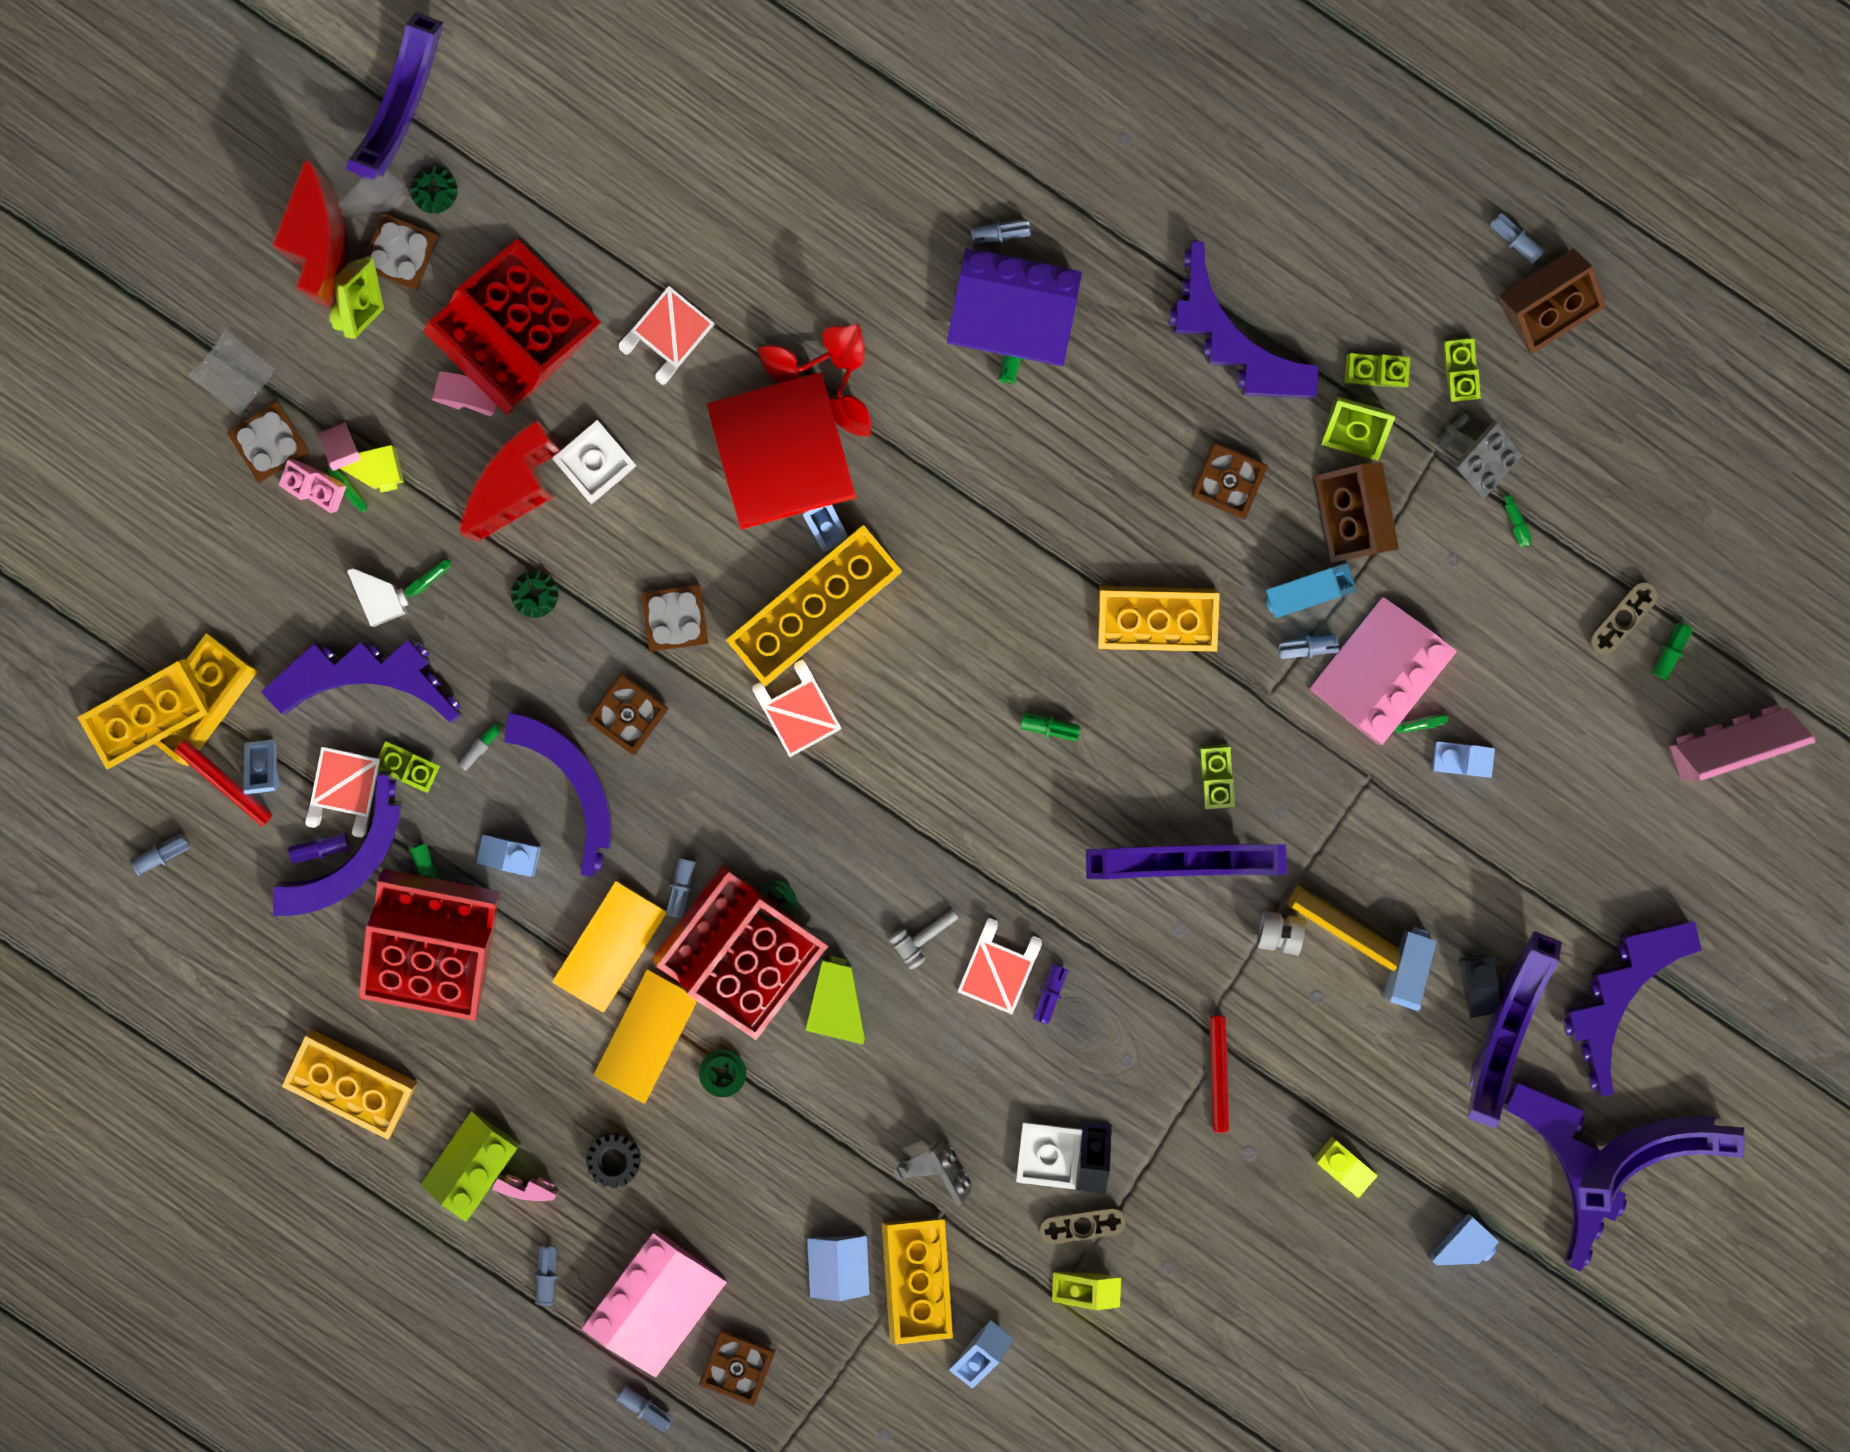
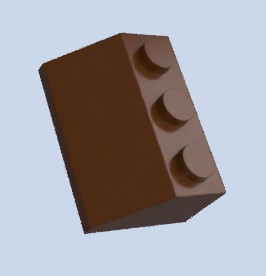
M1574 248L1499 295L1506 317L1531 354L1606 307L1592 265Z
M1382 462L1361 464L1314 476L1331 563L1399 550Z

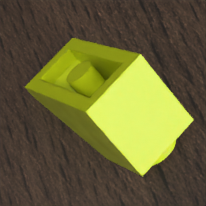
M392 445L358 453L361 460L340 468L374 489L379 488L381 493L398 489L397 484L404 482L397 451Z
M1333 1137L1328 1140L1313 1158L1319 1166L1358 1198L1378 1176Z
M1053 1272L1052 1302L1092 1310L1120 1307L1121 1277L1099 1273Z

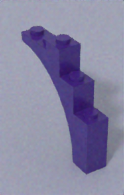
M1192 241L1190 249L1184 250V267H1189L1188 279H1183L1182 296L1188 298L1187 301L1178 300L1175 308H1170L1169 326H1174V334L1210 335L1209 339L1204 340V357H1209L1208 365L1244 366V370H1239L1238 388H1243V396L1314 399L1317 396L1318 366L1295 363L1272 355L1244 336L1223 312L1211 288L1205 265L1204 242Z
M407 640L384 662L380 660L383 654L373 643L367 645L364 642H360L337 664L334 662L337 656L328 646L324 645L321 647L319 644H313L261 691L280 714H287L303 701L326 690L346 685L375 684L392 687L414 695L432 706L450 723H454L462 716L458 711L461 707L458 701L450 693L445 696L438 687L441 683L430 671L426 674L423 672L431 664L427 659L430 653L419 641L414 644L412 641Z
M1228 843L1085 849L1086 879L1287 874L1286 844Z
M1686 920L1619 936L1621 944L1617 945L1621 961H1625L1626 965L1592 973L1594 981H1590V989L1593 998H1598L1599 1002L1564 1010L1566 1018L1562 1019L1566 1036L1570 1035L1574 1041L1584 1040V1044L1580 1045L1582 1057L1585 1062H1589L1591 1073L1587 1074L1590 1089L1592 1091L1595 1090L1597 1095L1604 1097L1614 1094L1611 1077L1612 1046L1618 1024L1629 1002L1641 986L1660 969L1679 958L1702 951L1695 921Z
M1534 931L1507 976L1503 999L1489 1021L1486 1043L1472 1065L1469 1085L1472 1086L1467 1118L1495 1129L1499 1124L1517 1054L1538 1001L1560 960L1561 941Z
M1512 1081L1503 1103V1109L1523 1119L1543 1137L1556 1154L1565 1172L1572 1197L1573 1226L1571 1242L1564 1263L1570 1268L1581 1272L1583 1266H1587L1592 1258L1593 1250H1591L1594 1239H1599L1603 1232V1218L1615 1221L1617 1215L1621 1216L1627 1205L1626 1193L1621 1190L1617 1192L1613 1200L1611 1212L1580 1209L1579 1186L1582 1176L1593 1158L1601 1151L1573 1138L1574 1134H1578L1582 1129L1585 1120L1582 1117L1584 1111L1516 1081Z

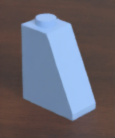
M1413 927L1412 932L1404 930L1398 947L1400 949L1399 962L1395 971H1390L1382 998L1419 1011L1437 942L1429 938L1430 932Z

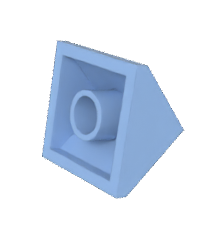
M867 1235L807 1238L810 1298L843 1301L869 1295Z

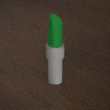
M497 722L494 723L479 739L477 738L469 751L457 763L460 767L467 771L476 759L485 753L490 743L500 732L499 724Z

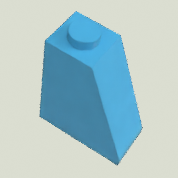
M1345 563L1266 590L1268 595L1266 597V604L1269 611L1274 613L1275 618L1355 592L1357 589L1349 565Z

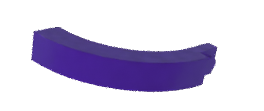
M415 12L406 24L399 55L385 96L367 134L348 159L346 170L354 172L362 178L373 180L378 175L383 176L402 144L417 110L434 61L444 22Z
M508 713L504 742L520 745L542 754L558 766L574 786L580 798L586 822V840L581 875L595 876L596 871H601L603 863V853H599V848L610 849L612 844L610 804L599 774L581 749L561 732L533 718Z
M380 770L377 774L374 818L369 834L360 849L339 868L320 877L296 882L278 881L274 886L273 916L306 914L333 905L357 890L374 873L392 844L401 816L402 801L390 800L391 797H396L397 780L392 779V771Z
M1692 1116L1656 1121L1626 1132L1606 1145L1587 1166L1579 1186L1580 1209L1611 1212L1613 1200L1617 1192L1631 1176L1643 1168L1665 1159L1685 1155H1718L1743 1158L1745 1128L1715 1125V1117Z

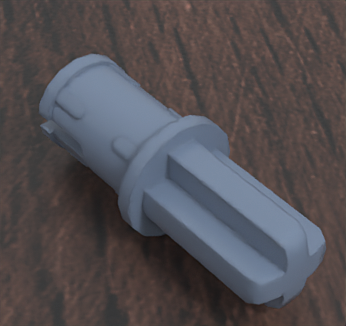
M1503 213L1498 214L1491 222V228L1509 243L1508 247H1514L1531 264L1545 251L1525 233L1526 229L1521 230Z
M1028 219L1003 223L997 220L996 224L971 227L973 246L1000 241V244H1003V240L1028 237L1031 234L1030 223Z
M1336 634L1310 638V635H1306L1305 639L1279 642L1278 652L1282 659L1303 656L1312 659L1313 655L1338 653L1339 648L1336 646L1339 645Z
M178 834L160 845L155 843L149 851L130 859L131 865L136 874L141 876L160 864L166 865L167 860L190 848L189 841L184 834Z
M678 858L673 884H669V887L672 888L666 910V915L674 918H682L684 915L689 891L692 892L690 884L694 866L696 865L694 861Z
M541 1245L539 1248L538 1273L534 1275L537 1278L536 1305H554L555 1279H558V1274H555L557 1248L553 1245Z
M628 1385L625 1386L616 1400L638 1415L637 1419L643 1418L662 1432H665L673 1422L672 1416L652 1403L653 1399L647 1400Z

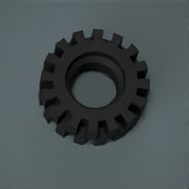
M610 1132L597 1138L591 1145L587 1153L586 1165H588L587 1171L589 1175L593 1176V1180L596 1183H601L603 1187L617 1188L618 1186L623 1187L633 1180L641 1165V1153L637 1148L636 1142L630 1139L631 1137L621 1135L619 1132L614 1134ZM617 1149L623 1153L625 1165L621 1170L609 1171L604 1167L602 1157L607 1150Z

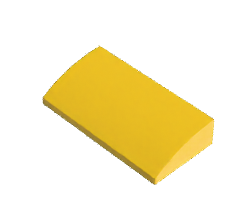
M1099 586L1098 649L1217 652L1220 593L1218 589Z
M207 633L186 661L199 684L209 714L155 743L157 747L172 759L185 766L189 764L174 751L177 744L185 739L200 751L258 672L244 659Z
M184 659L177 661L77 718L105 768L110 769L209 714V710L199 684L189 664Z
M615 881L552 982L587 1004L605 1012L664 919L666 910L620 881Z
M1300 885L1296 887L1286 903L1287 906L1380 965L1395 971L1400 958V949Z
M647 969L593 1075L645 1104L697 1001L687 995L682 986Z
M311 1029L305 1036L282 1087L389 1140L418 1082Z
M945 1219L883 1222L882 1237L890 1342L896 1345L953 1338Z

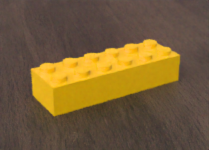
M863 525L726 639V641L766 687L899 576L902 570Z

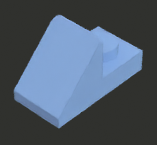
M274 739L245 743V794L275 791L281 786L276 771L277 746Z
M1435 742L1432 771L1492 778L1495 748Z

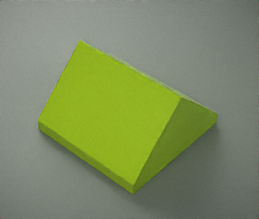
M1338 397L1332 403L1321 445L1378 461L1396 413Z

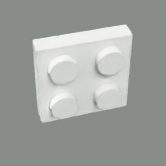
M598 420L552 458L591 504L636 467V464Z
M1023 1122L1016 1182L1075 1189L1082 1129Z

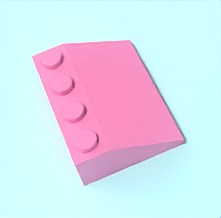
M1382 597L1311 685L1309 690L1376 744L1383 745L1457 651L1434 632Z
M1773 705L1761 709L1762 715L1751 718L1750 714H1746L1732 719L1733 725L1723 728L1720 723L1704 728L1705 734L1694 737L1693 733L1677 737V743L1669 747L1680 779L1703 780L1814 743L1815 739L1789 708L1779 709L1778 705Z
M655 1229L585 1322L582 1330L609 1350L656 1377L727 1281L658 1229Z

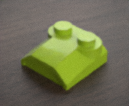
M370 256L350 262L335 277L336 303L330 309L329 320L335 330L343 331L346 338L355 339L384 310L374 259Z

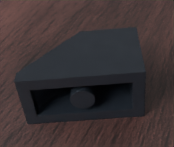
M1484 954L1459 959L1470 1018L1494 1014L1500 1004L1499 982L1494 957Z
M1082 1121L1076 1190L1105 1194L1110 1173L1112 1125Z

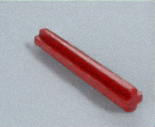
M183 739L177 744L174 751L178 756L260 826H264L271 819L272 814L250 794H245L241 786L191 743Z
M1212 1015L1209 1018L1212 1126L1214 1132L1225 1133L1229 1131L1226 1017L1224 1015Z

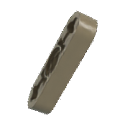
M1648 583L1634 585L1591 633L1589 638L1591 649L1601 655L1612 653L1655 605L1657 601L1656 589ZM1637 590L1640 592L1647 590L1649 592L1646 596L1649 599L1648 603L1645 601L1640 602L1635 609L1626 605L1627 601L1630 604H1634L1639 598L1636 593ZM1620 610L1627 611L1631 616V622L1627 627H1620L1615 621V616ZM1609 623L1611 628L1620 632L1621 635L1618 637L1616 633L1612 634L1608 639L1610 646L1599 648L1600 640L1597 637L1598 635L1605 636L1609 633L1611 629L1606 627Z
M1116 1207L1048 1216L1042 1220L1040 1234L1042 1239L1049 1244L1114 1236L1123 1231L1126 1220L1121 1210ZM1111 1213L1114 1214L1115 1218H1120V1222L1115 1224L1114 1229H1110L1108 1224L1099 1225L1101 1231L1095 1232L1096 1222L1093 1218L1094 1215H1099V1221L1107 1220L1108 1214ZM1085 1217L1090 1220L1091 1228L1087 1233L1080 1234L1075 1231L1074 1223L1078 1218ZM1070 1219L1069 1229L1072 1234L1071 1236H1066V1230L1058 1231L1057 1237L1054 1238L1051 1237L1050 1233H1045V1229H1048L1050 1226L1049 1223L1055 1222L1057 1227L1065 1226L1063 1220Z

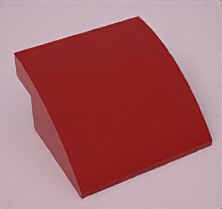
M305 161L272 247L294 264L304 267L296 289L316 304L331 309L336 303L335 277L348 265L347 229L339 200L331 182L311 162Z
M517 238L456 288L449 304L427 322L423 332L508 416L568 360L600 326L601 321Z
M822 372L706 403L740 530L856 498Z
M536 421L520 432L489 463L477 481L467 502L459 529L462 536L479 542L554 498L536 467L553 458L561 450L551 433L541 423Z
M722 865L652 957V960L656 967L679 981L687 995L757 1040L828 945L773 900L763 895L746 880ZM761 908L766 916L776 917V922L766 921L757 911Z
M382 869L377 881L375 906L366 925L359 999L476 1021L491 951L500 891Z

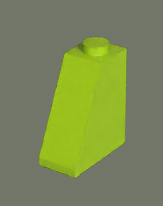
M830 955L829 960H822L805 1031L864 1044L865 1033L852 966L846 965L847 959Z

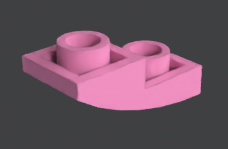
M442 371L438 373L432 396L433 401L458 410L466 407L488 416L495 413L496 404L468 376Z
M346 423L318 433L333 471L361 460Z
M288 459L279 483L280 487L298 499L308 498L329 513L338 511L346 489L345 484L330 475L293 459Z
M507 1174L506 1177L500 1175L492 1188L504 1195L530 1201L554 1200L559 1192L554 1189L555 1184L543 1177H539L538 1180L532 1178L527 1187L522 1186V1180L510 1174Z

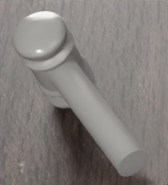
M951 909L913 938L907 935L906 929H899L890 936L889 942L894 945L893 948L897 950L904 963H907V967L914 969L925 960V955L921 954V949L918 948L955 922L958 917Z

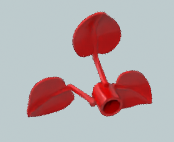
M859 323L827 327L823 331L822 339L828 352L803 365H797L795 354L783 346L769 344L763 345L758 349L759 358L765 370L778 383L799 378L798 372H802L831 357L833 364L837 368H846L847 370L837 391V397L829 399L835 422L843 430L857 436L867 437L872 434L871 417L867 407L858 398L852 395L844 396L843 393L852 371L860 368L864 362L865 346Z

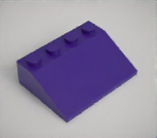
M965 248L947 344L1064 366L1082 271Z

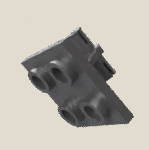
M1462 412L1452 425L1448 424L1445 427L1446 432L1435 442V445L1444 452L1453 440L1456 439L1469 448L1454 466L1476 494L1484 500L1522 458V454L1495 421L1490 424L1476 441L1462 434V430L1472 421L1468 415Z
M944 1139L939 1140L934 1147L911 1159L906 1158L899 1161L895 1166L894 1176L898 1180L908 1177L940 1175L957 1206L961 1205L971 1192L970 1186H972L970 1177L965 1170H960L956 1163L957 1154L951 1144H946Z

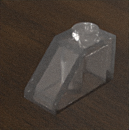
M387 170L383 176L378 175L375 180L362 178L338 206L346 214L389 212L392 208L397 209L404 203L407 198L405 193L408 191V188Z

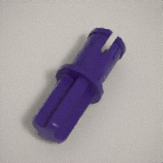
M345 832L322 839L315 837L314 841L288 848L292 863L318 857L322 860L326 855L350 851Z
M1053 964L1050 965L1043 989H1039L1041 995L1033 1014L1035 1021L1043 1024L1050 1022L1058 998H1062L1060 992L1069 970Z

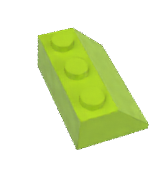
M472 1110L421 1185L443 1207L466 1222L521 1144Z

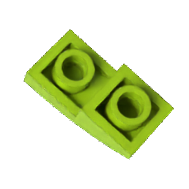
M1467 337L1443 340L1450 401L1481 399L1479 369L1476 367L1475 339Z
M1346 354L1344 384L1409 387L1410 357Z
M385 741L378 756L381 759L379 771H392V777L426 793L429 792L440 768L439 765L388 741Z
M1230 745L1200 746L1205 809L1235 807Z

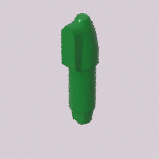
M330 467L328 469L329 475L346 485L344 492L346 498L360 512H366L368 506L349 483L346 476L337 469L333 471Z
M1505 494L1504 500L1507 505L1504 507L1514 526L1512 531L1520 548L1531 545L1530 530L1527 528V523L1524 521L1512 496Z
M444 559L425 574L419 576L405 589L406 596L409 598L423 592L432 582L449 569L451 560Z
M1430 714L1421 718L1403 721L1396 727L1394 732L1407 733L1434 728L1447 723L1448 716L1445 714Z

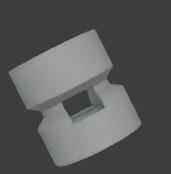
M1264 910L1258 930L1257 948L1274 951L1278 947L1282 953L1299 956L1305 935L1306 919L1291 915L1283 919L1280 913ZM1282 929L1287 931L1286 938H1281Z

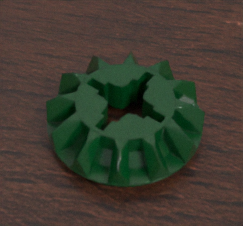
M434 165L421 168L413 176L409 188L414 204L422 211L430 214H438L448 210L454 204L458 194L457 182L453 175L445 168ZM433 178L438 187L446 189L436 192L434 202H432L429 192L421 190L422 188L430 187Z
M527 571L515 579L511 588L512 604L519 613L530 618H540L549 614L555 608L558 601L559 593L555 581L548 574L541 571ZM530 582L535 589L547 590L539 595L538 602L540 606L533 599L522 598L530 593Z
M770 880L757 886L756 889L767 897L770 896L768 892L771 891L775 899L785 898L786 901L782 902L779 906L794 917L797 910V897L789 885L779 880ZM761 908L757 911L766 921L776 922V917L766 916Z
M721 1049L711 1052L703 1059L699 1068L701 1085L708 1093L716 1097H729L736 1094L743 1087L746 1080L747 1071L744 1061L735 1052ZM729 1062L728 1073L735 1079L724 1078L718 1085L715 1084L718 1080V1073L711 1066L722 1068Z

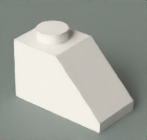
M353 568L347 571L370 626L376 627L408 613L405 606L409 605V602L402 588L397 589L396 585Z

